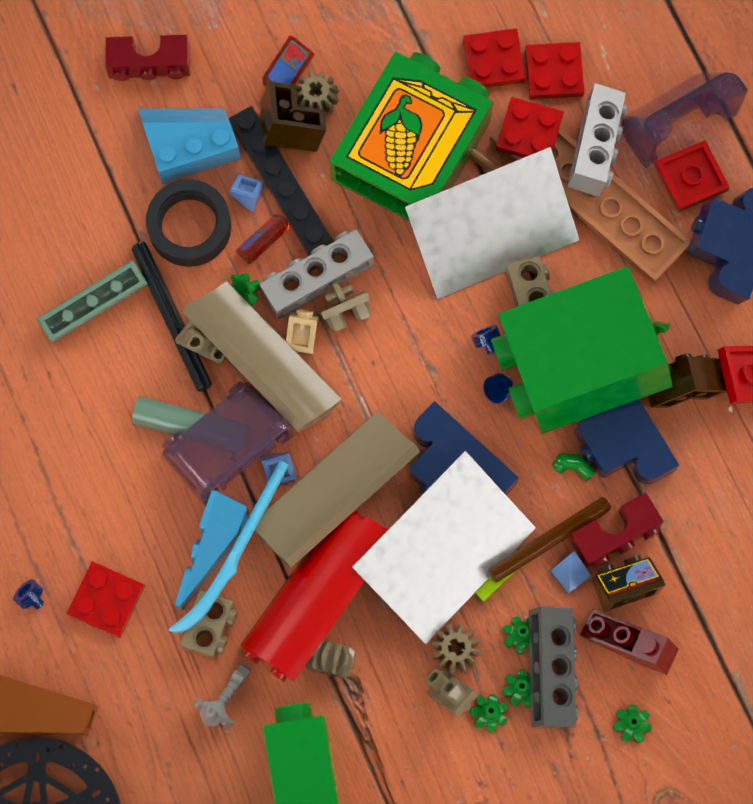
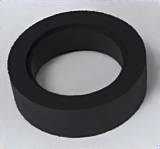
M187 179L170 183L157 192L147 209L146 227L152 245L165 260L179 266L192 267L210 262L224 250L231 234V218L226 201L214 187L202 181ZM184 200L203 202L212 209L216 216V224L211 236L203 243L192 247H183L172 243L162 231V222L166 212L174 204Z

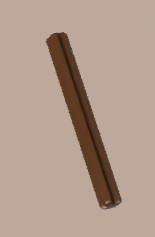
M605 497L599 498L490 567L488 570L489 576L495 583L501 581L570 537L571 533L608 513L611 509L610 503Z

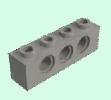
M594 83L585 105L567 185L568 188L598 197L604 187L609 188L613 177V172L609 171L610 165H614L618 154V149L614 148L615 142H619L623 130L619 123L620 120L623 121L628 107L627 104H624L626 92Z
M357 229L352 232L345 231L335 238V242L327 246H318L305 259L301 260V258L292 261L284 271L278 274L273 272L267 275L260 284L261 293L279 320L333 289V283L338 282L340 285L374 265V256ZM338 254H343L347 257V260L343 263H336L332 259ZM313 268H320L323 271L318 277L308 274ZM293 281L299 284L298 288L293 291L284 288L288 282Z

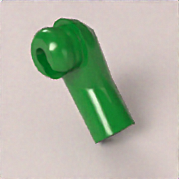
M561 453L557 455L556 460L552 464L554 470L561 474L567 469L575 470L586 482L596 473L588 462L578 454Z

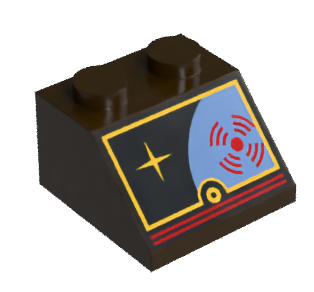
M637 555L624 560L625 565L614 568L613 564L597 569L598 574L594 575L592 582L603 612L657 595L665 587L664 579L650 557L641 559V556Z

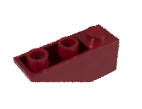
M593 609L580 636L665 675L668 674L679 650L665 636Z

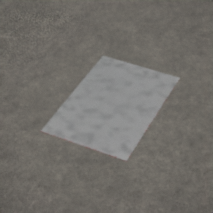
M551 147L405 207L437 300L505 272L508 263L536 256L541 257L579 241Z
M464 451L364 554L353 568L426 644L490 577L488 574L489 568L511 555L536 527L471 456Z

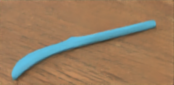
M281 460L278 461L241 534H239L237 541L208 591L196 606L177 623L172 625L168 631L181 633L191 629L201 621L216 601L224 586L237 573L239 559L289 467L287 463Z

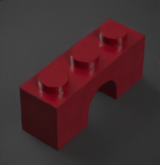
M160 35V47L156 53L150 56H142L136 52L133 36L105 37V68L108 77L117 81H125L129 78L153 80L156 77L181 79L184 76H190V43L188 35Z
M647 492L620 507L618 512L624 521V531L621 533H606L602 530L597 520L571 533L569 540L586 568L594 565L596 569L610 561L608 556L616 551L621 555L635 547L634 541L642 537L647 541L660 533L658 528L662 526L664 521Z

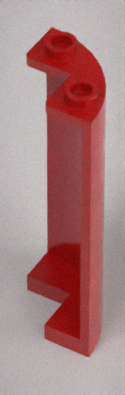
M356 510L351 513L300 560L240 644L245 649L243 655L255 664L260 660L272 667L270 673L282 682H285L286 679L295 681L365 582L353 566L388 529L368 516L363 517Z

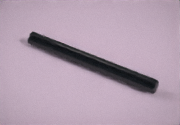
M144 241L134 244L132 253L148 283V287L197 391H205L211 387L212 382L199 354L177 344L175 341L185 325L152 254Z

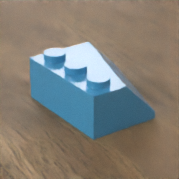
M224 108L138 109L162 184L241 159L239 147Z

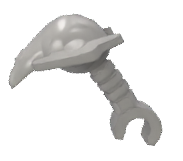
M242 663L240 664L238 670L233 672L227 687L224 688V691L217 698L218 700L203 701L199 697L195 700L194 706L201 709L200 717L206 726L216 727L220 723L224 726L234 725L235 721L229 718L225 705L229 703L238 687L244 683L250 674L251 669Z

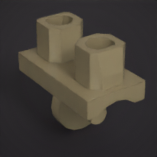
M338 282L332 284L334 292L325 295L327 303L338 300V303L318 311L320 318L326 320L330 329L336 332L347 327L342 312L346 310H352L357 322L370 317L371 312L367 301L371 299L368 292L364 291L345 299L344 296L353 293L351 285L340 288Z
M188 318L183 330L175 339L176 343L220 364L225 358L223 353Z
M434 669L425 679V683L430 687L426 693L458 717L470 709L471 701L478 696L472 688L447 671L442 673L438 669Z

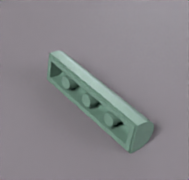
M132 260L37 318V321L50 342L54 343L142 289L148 283Z
M142 396L138 397L132 416L133 425L241 454L250 428L247 424Z

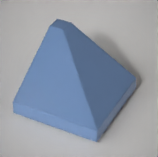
M238 174L229 194L249 211L254 212L263 190L264 182Z
M289 452L260 456L267 481L270 479L279 460L289 465L280 484L297 480Z
M575 551L550 571L568 594L591 577Z

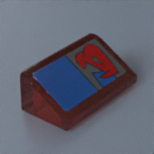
M290 35L263 75V86L267 87L269 81L295 85L314 57V53Z
M273 215L239 246L236 252L248 264H252L289 230L288 219L283 215Z

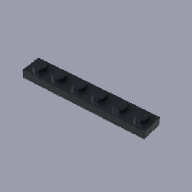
M250 106L228 118L236 136L308 256L318 246H327L333 243L331 236L276 146L264 145L262 122L254 108Z

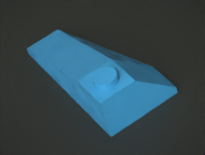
M214 490L211 491L199 525L201 527L200 533L203 534L201 540L197 539L192 547L190 560L194 563L192 567L188 566L186 568L176 598L175 606L182 611L233 548L249 518L247 506Z

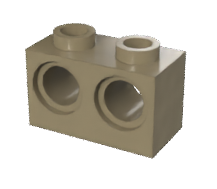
M540 256L506 265L505 274L515 307L528 303L531 298H542L555 293L554 289L549 290L547 280H550L549 270L546 263H541ZM531 272L536 276V279L527 281L523 279L521 274Z
M199 591L194 607L205 595V591ZM219 596L212 606H221L223 608L222 616L218 619H210L207 612L201 621L184 632L180 643L182 649L216 660L217 654H223L228 638L224 637L227 626H233L238 611L234 609L235 604L233 601ZM203 633L213 635V642L208 647L198 645V638Z

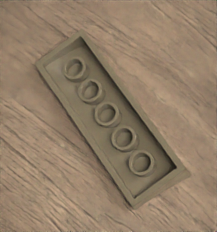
M227 281L203 297L188 303L182 310L195 326L298 432L326 419L342 400Z
M377 411L269 507L260 519L255 532L289 567H292L420 451L412 441Z

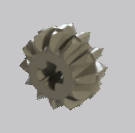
M311 70L308 79L300 76V84H295L298 106L323 109L332 113V105H336L339 102V98L336 96L339 93V88L337 85H333L334 79L332 76L325 79L323 71L318 76H314Z
M450 624L446 625L448 635L446 636L443 632L438 631L436 636L442 642L433 641L431 645L435 649H440V651L432 654L433 659L443 657L439 664L440 669H443L447 663L451 664L450 674H454L456 665H459L460 671L465 673L467 670L464 662L474 667L476 661L471 656L477 657L481 654L480 650L471 648L480 644V639L469 640L474 632L472 629H469L465 635L462 634L463 624H458L457 632H453ZM456 642L457 646L463 645L464 649H461V655L456 656L455 652H449L448 648L451 649V643Z
M322 641L305 666L314 672L346 678L350 676L351 670L354 667L355 651L339 643Z

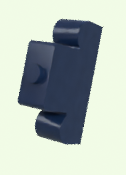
M753 188L738 195L733 200L732 205L716 198L701 207L699 216L695 218L691 226L693 235L688 248V254L718 268L709 276V288L715 295L735 304L749 300L753 290Z
M640 399L591 416L579 422L575 430V435L582 445L580 451L587 462L591 461L602 478H606L627 465L634 463L633 473L635 478L643 484L650 485L672 474L679 467L677 460Z
M434 401L415 421L414 438L419 445L428 448L410 467V477L421 486L419 491L422 494L431 487L464 451L471 456L505 495L518 483L519 477L437 402Z

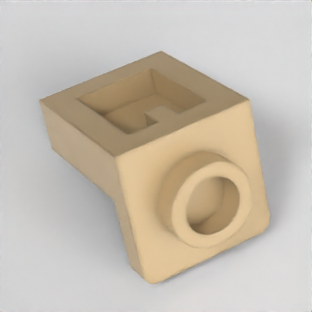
M297 309L296 313L292 312L290 314L286 342L294 351L313 354L319 316L313 315V311L306 309Z

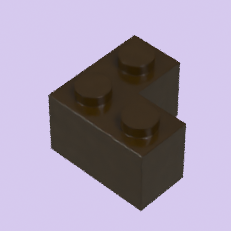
M269 81L260 102L264 145L317 152L326 133L324 110L298 106L295 85Z
M691 353L675 357V362L668 363L673 387L649 395L648 398L651 408H669L689 399L707 400L727 392L719 358H709L707 354L692 357Z

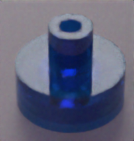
M492 325L471 335V338L476 348L484 346L487 354L495 352L491 339L501 336L497 325Z
M496 373L484 381V393L491 402L501 403L511 397L508 387L513 386V382L504 374Z
M34 579L28 580L16 591L13 601L22 609L33 606L38 610L44 604V601L40 598L43 588Z

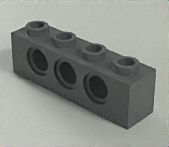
M538 607L529 610L531 728L566 729L576 727L579 711L575 700L578 680L575 675L574 664L577 658V650L574 646L576 620L573 616V608ZM552 632L557 637L556 645L552 642L551 639ZM553 662H555L558 667L557 674H555L552 670ZM554 691L557 693L559 698L557 704L553 700Z

